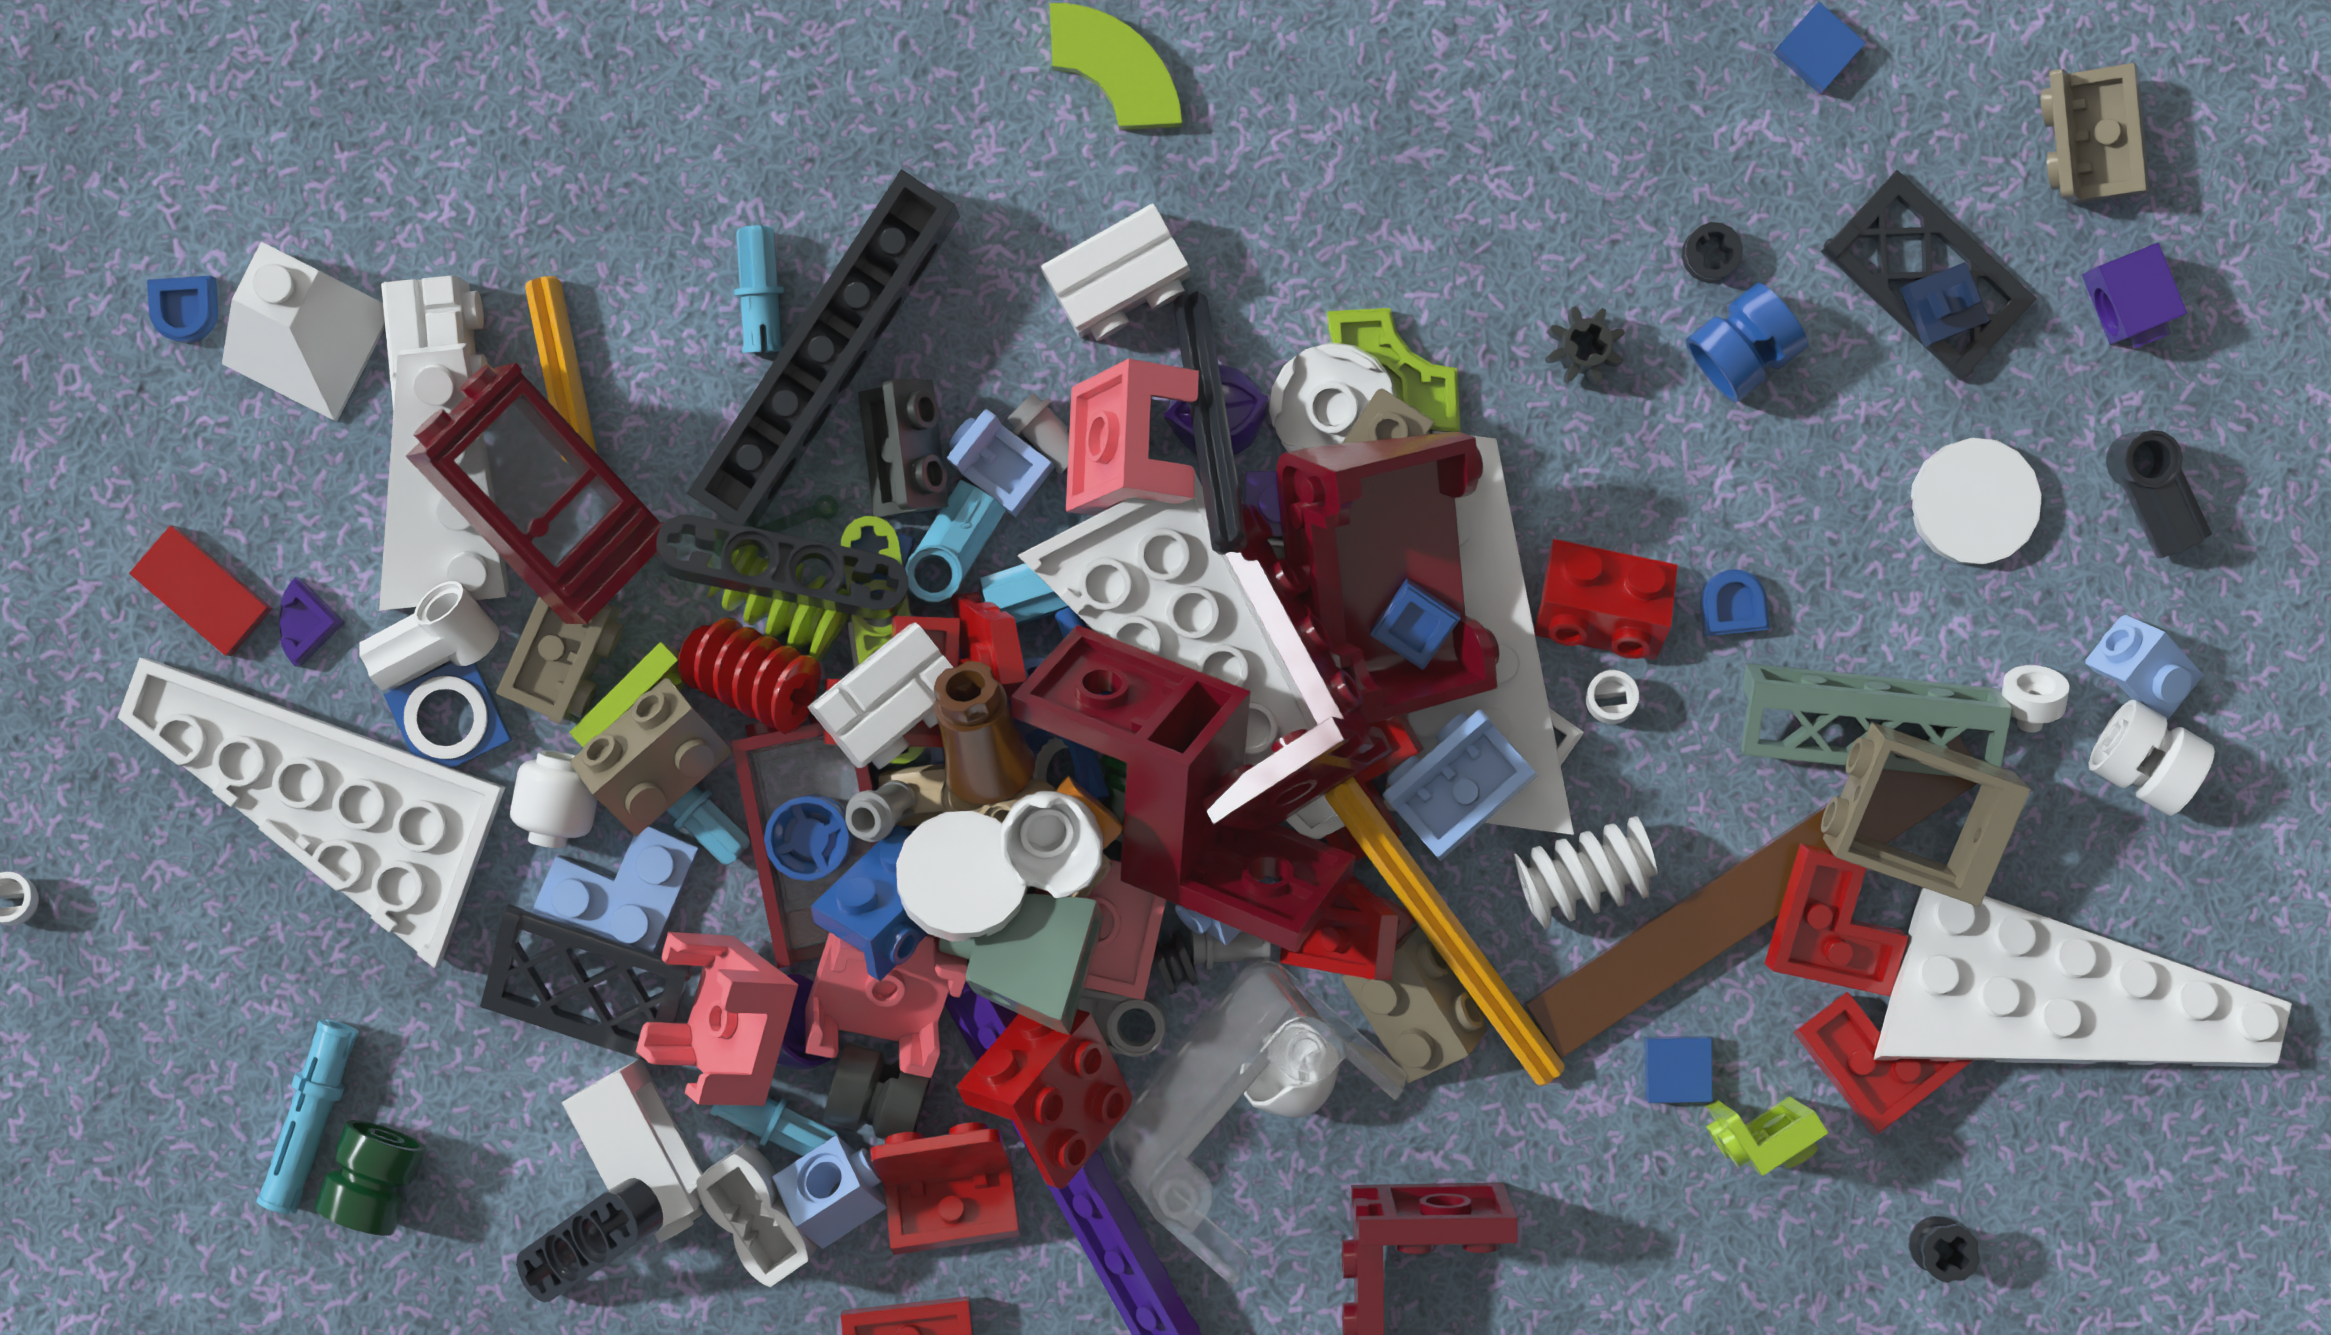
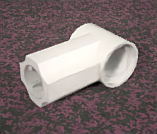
M456 581L445 582L430 590L420 600L414 614L360 642V657L372 681L382 691L387 688L392 691L449 660L457 666H467L477 662L494 647L499 637V629L460 583Z

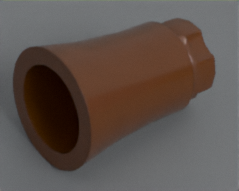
M966 661L958 667L946 668L937 677L933 688L936 697L934 709L941 730L945 752V777L947 785L958 798L973 804L988 805L1010 799L1023 790L1031 780L1035 769V757L1020 732L1015 718L1011 717V709L1005 689L1001 683L994 679L991 667L981 662Z

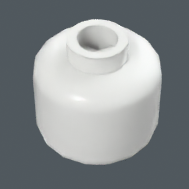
M543 750L538 752L537 759L526 761L520 766L515 783L510 817L517 826L529 831L528 841L530 843L549 848H566L568 838L585 836L590 832L594 823L598 800L592 795L571 765V760L576 755Z

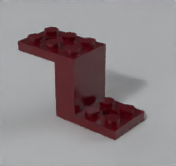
M1076 625L1011 696V717L1127 763L1120 881L1296 953L1353 876L1356 855L1281 825H1277L1264 832L1217 825L1211 821L1202 800L1220 789L1218 781L1221 777L1231 770L1244 765L1251 691ZM1105 690L1113 692L1110 695H1098ZM1271 876L1277 878L1280 882L1266 884L1259 882V880Z

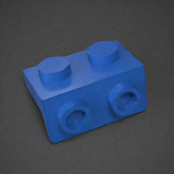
M897 824L888 836L878 841L811 905L814 923L864 952L868 974L879 981L896 965L905 963L913 955L917 945L928 935L927 932L908 917L898 894L896 862L905 840L912 832Z

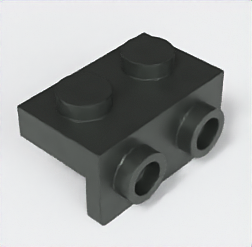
M894 379L885 381L883 387L858 392L873 515L879 518H887L949 507L946 489L947 472L942 457L938 425L939 409L935 399L933 380Z

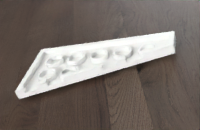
M1196 473L1194 498L1180 504L1131 497L1017 555L1095 632L1251 691L1244 765L1253 764V766H1256L1274 754L1271 747L1283 736L1299 729L1309 731L1318 725L1226 554L1219 555L1211 547L1202 485ZM1324 795L1286 819L1300 834L1316 840L1345 826Z

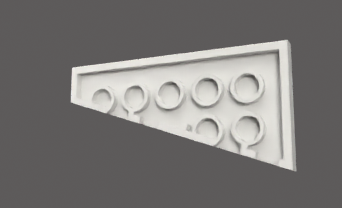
M1433 431L1432 434L1448 433V432ZM1473 436L1476 437V446L1482 456L1483 473L1478 480L1476 490L1471 495L1455 498L1465 615L1477 620L1484 628L1489 629L1497 640L1500 653L1499 661L1496 665L1498 688L1405 714L1424 748V750L1416 754L1422 760L1440 744L1436 736L1448 722L1461 713H1466L1468 717H1471L1476 711L1481 709L1495 728L1537 774V777L1485 823L1574 835L1497 440L1495 438ZM1400 764L1388 770L1387 779ZM1388 781L1386 783V790L1391 787ZM1384 798V803L1388 810L1396 811Z
M139 658L118 718L175 764L185 767L199 778L223 802L230 807H235L259 826L258 829L333 889L336 891L340 890L372 915L370 918L381 927L400 937L418 952L417 955L433 968L440 967L505 787L415 756L410 752L152 659Z
M1921 887L1907 935L1908 941L1893 986L1874 1060H1898L1903 1058L1930 1059V1061H1956L1959 1059L1995 1060L1996 1062L2094 1064L2097 1062H2127L2128 1065L2183 1063L2192 1064V1066L2269 1067L2277 1064L2279 1061L2292 1003L1987 896L1984 897L1981 906L1978 907Z

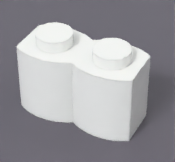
M744 1143L708 1168L696 1180L697 1191L710 1217L723 1229L733 1233L737 1254L747 1271L762 1284L772 1287L808 1262L817 1249V1244L806 1237L792 1222L772 1178L776 1173L769 1161L754 1147Z

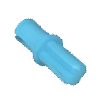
M766 225L745 226L739 228L736 233L740 288L734 289V296L741 299L744 345L742 353L761 352L760 326L763 327L765 353L780 352L784 346L781 340L779 295L785 294V287L778 286L775 232L772 227Z
M695 785L673 804L667 812L677 820L673 825L677 830L684 827L719 862L729 866L747 850L751 843L750 837L711 801L714 794L710 790L703 793Z
M767 1097L765 1106L713 1105L710 1112L714 1116L717 1115L761 1137L760 1145L765 1147L769 1141L801 1158L834 1136H838L835 1130L786 1107L788 1100L784 1098L778 1103Z

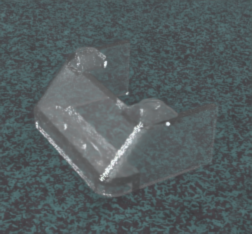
M1272 961L1253 962L1245 966L1136 1091L1132 1096L1129 1110L1107 1136V1147L1112 1158L1153 1217L1232 1286L1241 1278L1249 1253L1206 1217L1213 1202L1212 1185L1206 1174L1188 1159L1190 1154L1270 1062L1292 1080L1301 1083H1314L1329 1076L1340 1062L1346 1058L1394 1100L1404 1091L1407 1074L1289 971Z

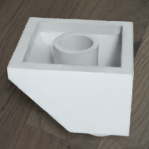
M261 242L232 298L222 364L334 421H338L385 328L383 303Z

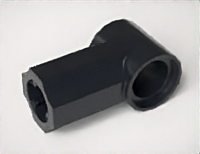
M2163 431L2132 432L2121 435L2112 442L2107 451L2106 466L2113 480L2123 486L2156 558H2165L2203 542L2205 538L2212 535V532L2181 469L2183 456L2179 444L2174 437ZM2142 443L2151 449L2154 456V466L2145 477L2137 472L2133 463L2134 452Z

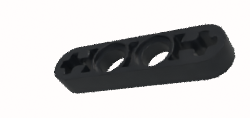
M678 515L670 518L661 526L657 535L656 557L660 567L668 575L679 580L870 619H884L894 615L902 607L908 591V576L904 567L896 559L879 553L695 515ZM683 534H690L695 536V547L714 552L715 539L726 540L721 552V569L710 568L713 556L710 553L693 551L689 561L677 559L676 548L668 545V543H679ZM745 545H754L761 548L767 554L769 565L761 574L746 576L734 568L731 562L733 553ZM810 558L820 559L830 566L833 572V579L826 587L821 589L807 588L798 581L796 576L797 566ZM844 565L854 567L851 580L871 583L874 574H883L887 576L886 586L896 589V592L886 591L882 600H874L870 598L871 592L869 587L850 583L849 596L838 594L843 583Z
M630 1178L594 1199L520 1251L517 1256L516 1266L518 1275L525 1288L537 1300L544 1303L550 1302L659 1231L663 1225V1212L657 1196L642 1180Z

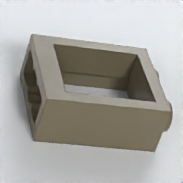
M1871 722L1866 737L1857 738L1850 749L1846 761V773L1850 775L1841 796L1832 797L1824 811L1821 822V831L1825 833L1823 840L1834 856L1839 859L1980 907L2031 789L2013 771ZM1890 753L1981 784L1947 865L1856 834Z

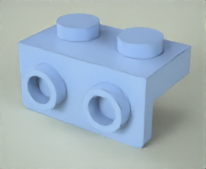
M1481 709L1476 711L1471 717H1468L1466 713H1461L1448 722L1436 736L1440 744L1422 760L1414 755L1400 764L1388 777L1387 781L1391 787L1382 795L1440 861L1537 777L1536 772L1495 728Z

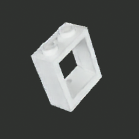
M638 1059L562 1102L608 1190L627 1179L637 1178L646 1183L655 1193L663 1212V1225L659 1231L654 1233L659 1243L689 1228L694 1224L693 1220L703 1214L700 1208L702 1202L696 1185V1180L703 1173L643 1060Z

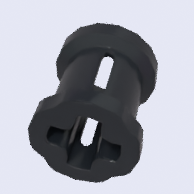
M1930 1216L1922 1219L1913 1227L1909 1235L1908 1249L1911 1258L1920 1268L1928 1271L1931 1276L1942 1282L1949 1283L1955 1280H1966L1975 1272L1980 1262L1976 1238L1970 1231L1944 1216ZM1940 1238L1948 1242L1950 1247L1954 1249L1952 1256L1947 1260L1941 1257L1934 1249L1935 1243Z

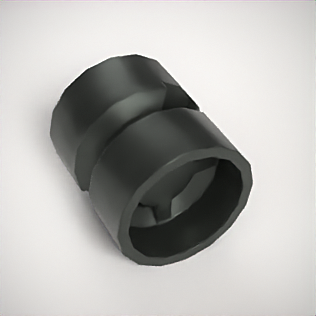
M848 1041L835 1072L824 1111L823 1122L856 1132L866 1124L871 1125L875 1137L883 1140L897 1133L916 1132L931 1078L904 1073L900 1070L899 1058L892 1064L886 1063L882 1051Z

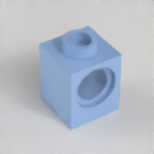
M837 1135L772 1176L795 1227L822 1249L887 1208L877 1187V1184L882 1182L872 1164L869 1152L864 1148L856 1152ZM841 1181L836 1192L829 1196L832 1188Z

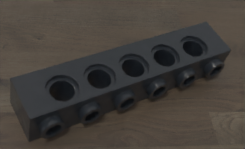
M901 169L694 481L687 492L689 496L730 523L756 527L957 223L960 215L954 203Z

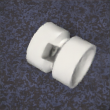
M2130 700L2108 722L2092 750L2088 764L2089 770L2120 788H2126L2134 784L2138 799L2162 813L2172 816L2191 800L2201 786L2213 762L2215 750L2212 744L2182 727H2177L2171 731L2167 730L2166 717L2137 700Z

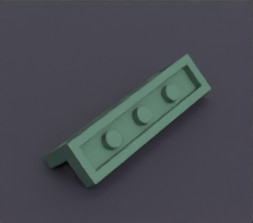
M1746 663L1743 690L1748 699V706L1741 744L1743 755L1846 765L1848 754L1854 742L1847 747L1830 746L1819 733L1821 728L1840 715L1856 717L1867 732L1871 725L1867 718L1882 720L1878 724L1890 729L1896 728L1903 722L1919 723L1930 736L1927 742L1947 749L1949 748L1946 744L1967 728L1988 730L1989 737L1984 762L1999 767L2002 766L2012 707L2002 696L1998 688ZM1764 708L1790 710L1803 725L1783 741L1759 739ZM1803 712L1820 714L1809 720ZM1931 725L1947 727H1945L1939 733H1936V731L1932 728ZM1866 732L1865 734H1863L1861 737H1862V738H1865L1867 732ZM1812 736L1818 744L1802 742ZM1893 753L1889 754L1883 768L1886 770L1955 776Z

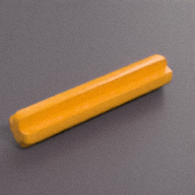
M555 276L532 279L526 282L525 290L548 401L597 453L562 283ZM560 455L562 461L566 462V460Z

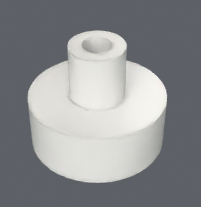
M2024 665L2013 668L2006 673L2003 681L2002 696L2012 707L2011 716L2017 719V726L2021 730L2038 732L2043 728V723L2053 722L2061 718L2066 711L2069 683L2059 672L2043 666Z

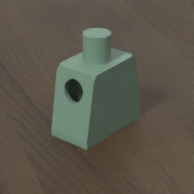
M1026 893L1019 913L1001 931L987 936L986 933L980 937H970V941L952 942L940 938L939 950L943 953L970 959L965 980L974 993L1060 1033L1070 1035L1104 916L1096 900L1079 897L1054 898L1052 895Z

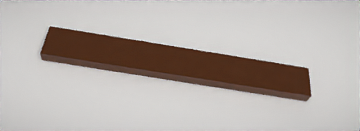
M1943 726L1942 728L1937 730L1936 733H1939L1947 726ZM1959 735L1946 744L1950 750L1973 757ZM1930 736L1926 737L1923 740L1928 741L1930 739ZM1883 769L1856 834L1887 844L1978 783L1956 776ZM1828 803L1526 1001L1524 1005L1556 1054L1560 1058L1568 1055L1777 917L1782 906L1800 843L1829 849L1823 840L1825 833L1821 831V822Z

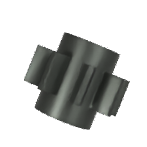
M1574 306L1568 311V321L1571 326L1568 330L1559 325H1551L1546 333L1559 342L1557 350L1551 352L1545 358L1546 363L1561 361L1567 368L1564 374V383L1568 384L1578 373L1587 372L1588 379L1594 386L1602 381V372L1599 367L1602 362L1610 367H1618L1622 364L1623 359L1619 354L1612 352L1613 342H1616L1625 332L1624 329L1610 331L1603 323L1606 317V309L1601 308L1592 318L1583 319L1580 310ZM1586 331L1594 336L1592 347L1600 352L1599 354L1592 353L1585 360H1580L1575 356L1578 351V345L1571 341L1570 338L1578 339Z

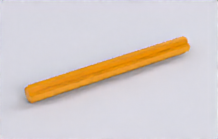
M1351 777L1325 794L1324 797L1534 1082L1539 1086H1544L1559 1077L1565 1069L1562 1060L1356 780Z

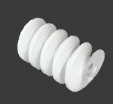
M1637 816L1631 817L1628 820L1627 838L1615 824L1605 825L1603 845L1600 844L1590 831L1580 833L1578 853L1566 839L1556 840L1553 861L1541 846L1531 848L1530 868H1527L1517 854H1513L1528 906L1544 929L1551 927L1552 908L1556 906L1559 907L1569 921L1576 920V900L1583 899L1594 914L1599 913L1601 892L1604 891L1609 893L1618 906L1624 905L1625 885L1630 883L1643 899L1649 897L1650 877L1657 876L1658 874L1651 844Z

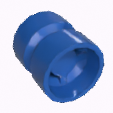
M1759 282L1728 305L1729 317L1727 319L1714 316L1685 339L1686 346L1700 369L1719 392L1734 403L1739 402L1766 380V367L1769 366L1779 370L1809 346L1803 328L1786 304L1772 290Z
M813 794L790 799L778 807L767 822L764 837L767 855L777 870L792 879L811 881L831 875L846 865L855 851L857 837L850 832L846 825V806L833 797Z

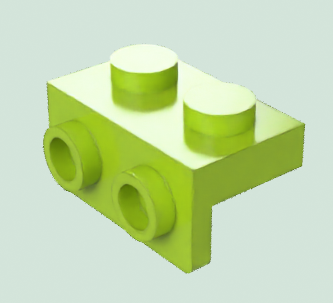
M1790 1096L1747 1124L1743 1123L1735 1111L1717 1099L1705 1105L1715 1120L1705 1127L1725 1158H1731L1738 1168L1747 1164L1761 1176H1764L1781 1164H1783L1785 1169H1789L1803 1163L1818 1151L1819 1147L1815 1142L1829 1134L1814 1110Z

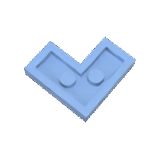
M649 825L637 837L633 836L615 879L561 855L555 856L532 913L656 953L701 847Z

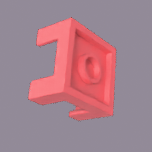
M1127 359L1072 387L1066 512L1095 516L1131 497L1180 504L1194 498L1195 470L1192 466L1148 459L1152 396L1188 403L1196 401L1198 398L1199 371Z
M1110 859L1113 864L1104 880L1086 897L1097 901L1104 920L1084 987L1144 1000L1166 899L1120 881L1121 861ZM1040 888L1035 890V894L1052 895L1050 892Z
M668 932L662 953V961L672 965L703 966L688 1023H645L641 1030L636 1052L651 1064L696 1066L703 1074L699 1075L698 1082L688 1083L685 1089V1094L698 1105L765 1106L798 984L735 936Z
M829 933L805 1006L806 1053L836 1058L839 1051L838 1030L897 1041L899 1044L900 1070L904 1073L932 1078L940 1054L938 1021L948 993L950 992L951 996L958 998L961 995L966 981L967 959L940 952V937L928 934L917 945L915 952L905 963L896 965L879 981L868 974L864 952L834 934Z

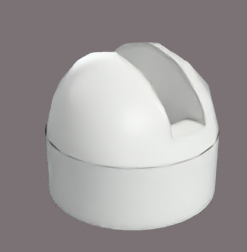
M1608 670L1598 674L1591 681L1586 693V705L1589 712L1594 718L1606 724H1618L1627 720L1633 714L1639 701V690L1635 681L1626 673L1618 670ZM1626 695L1627 704L1599 707L1595 699H1610Z
M0 873V899L24 898L22 906L0 908V924L7 926L19 925L29 921L38 909L39 896L34 884L17 873Z

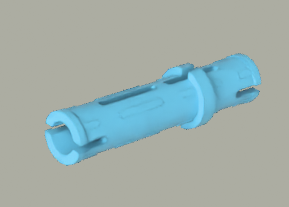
M319 1019L303 1070L296 1072L291 1084L293 1089H295L292 1104L277 1142L266 1180L256 1201L260 1206L268 1210L283 1214L297 1213L303 1188L311 1171L334 1101H340L345 1086L341 1083L359 1031L352 1026L338 1021Z

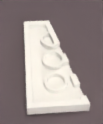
M467 343L402 350L397 357L379 611L417 607L420 600L430 590L440 584L451 581L460 583L474 600L506 597L509 592L505 560L405 457L419 443L413 434L422 423L440 409H444L449 414L465 398L459 389L473 375ZM482 433L454 461L495 503Z

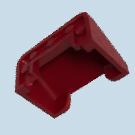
M1461 432L1438 433L1303 448L1283 453L1278 458L1276 479L1285 561L1293 568L1301 581L1303 591L1298 596L1308 615H1315L1323 623L1332 638L1333 647L1328 651L1339 671H1346L1359 687L1364 698V703L1359 708L1368 724L1498 688L1496 665L1499 661L1500 653L1497 640L1489 629L1484 628L1477 620L1465 615L1455 498L1469 496L1476 490L1478 480L1483 473V461L1481 453L1476 446V437ZM1406 578L1458 611L1461 618L1424 670L1370 635L1371 626Z

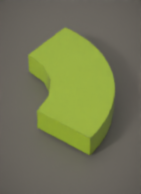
M1049 3L1052 67L1054 71L1078 74L1097 85L1114 108L1119 130L1182 127L1180 103L1172 78L1161 58L1140 34L1127 24L1100 10L1070 3Z
M1391 308L1327 311V325L1331 342L1355 345L1376 357L1392 377L1397 398L1411 407H1416L1434 419V423L1428 431H1461L1457 368L1433 365L1411 352L1396 331Z

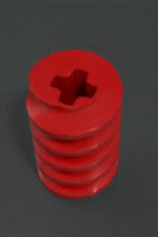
M732 617L722 618L712 626L702 625L693 630L683 641L678 656V672L681 681L693 689H699L707 696L720 700L730 708H737L750 718H757L764 725L776 728L784 735L795 731L804 723L811 712L808 706L814 702L820 686L822 674L820 662L814 657L801 655L800 652L790 645L781 646V643L775 638L762 636L753 627H743L738 620Z

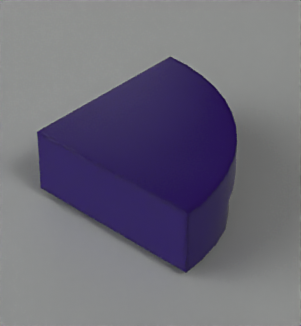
M295 577L284 591L280 603L279 619L281 646L291 663L295 667H301L345 621L299 577Z

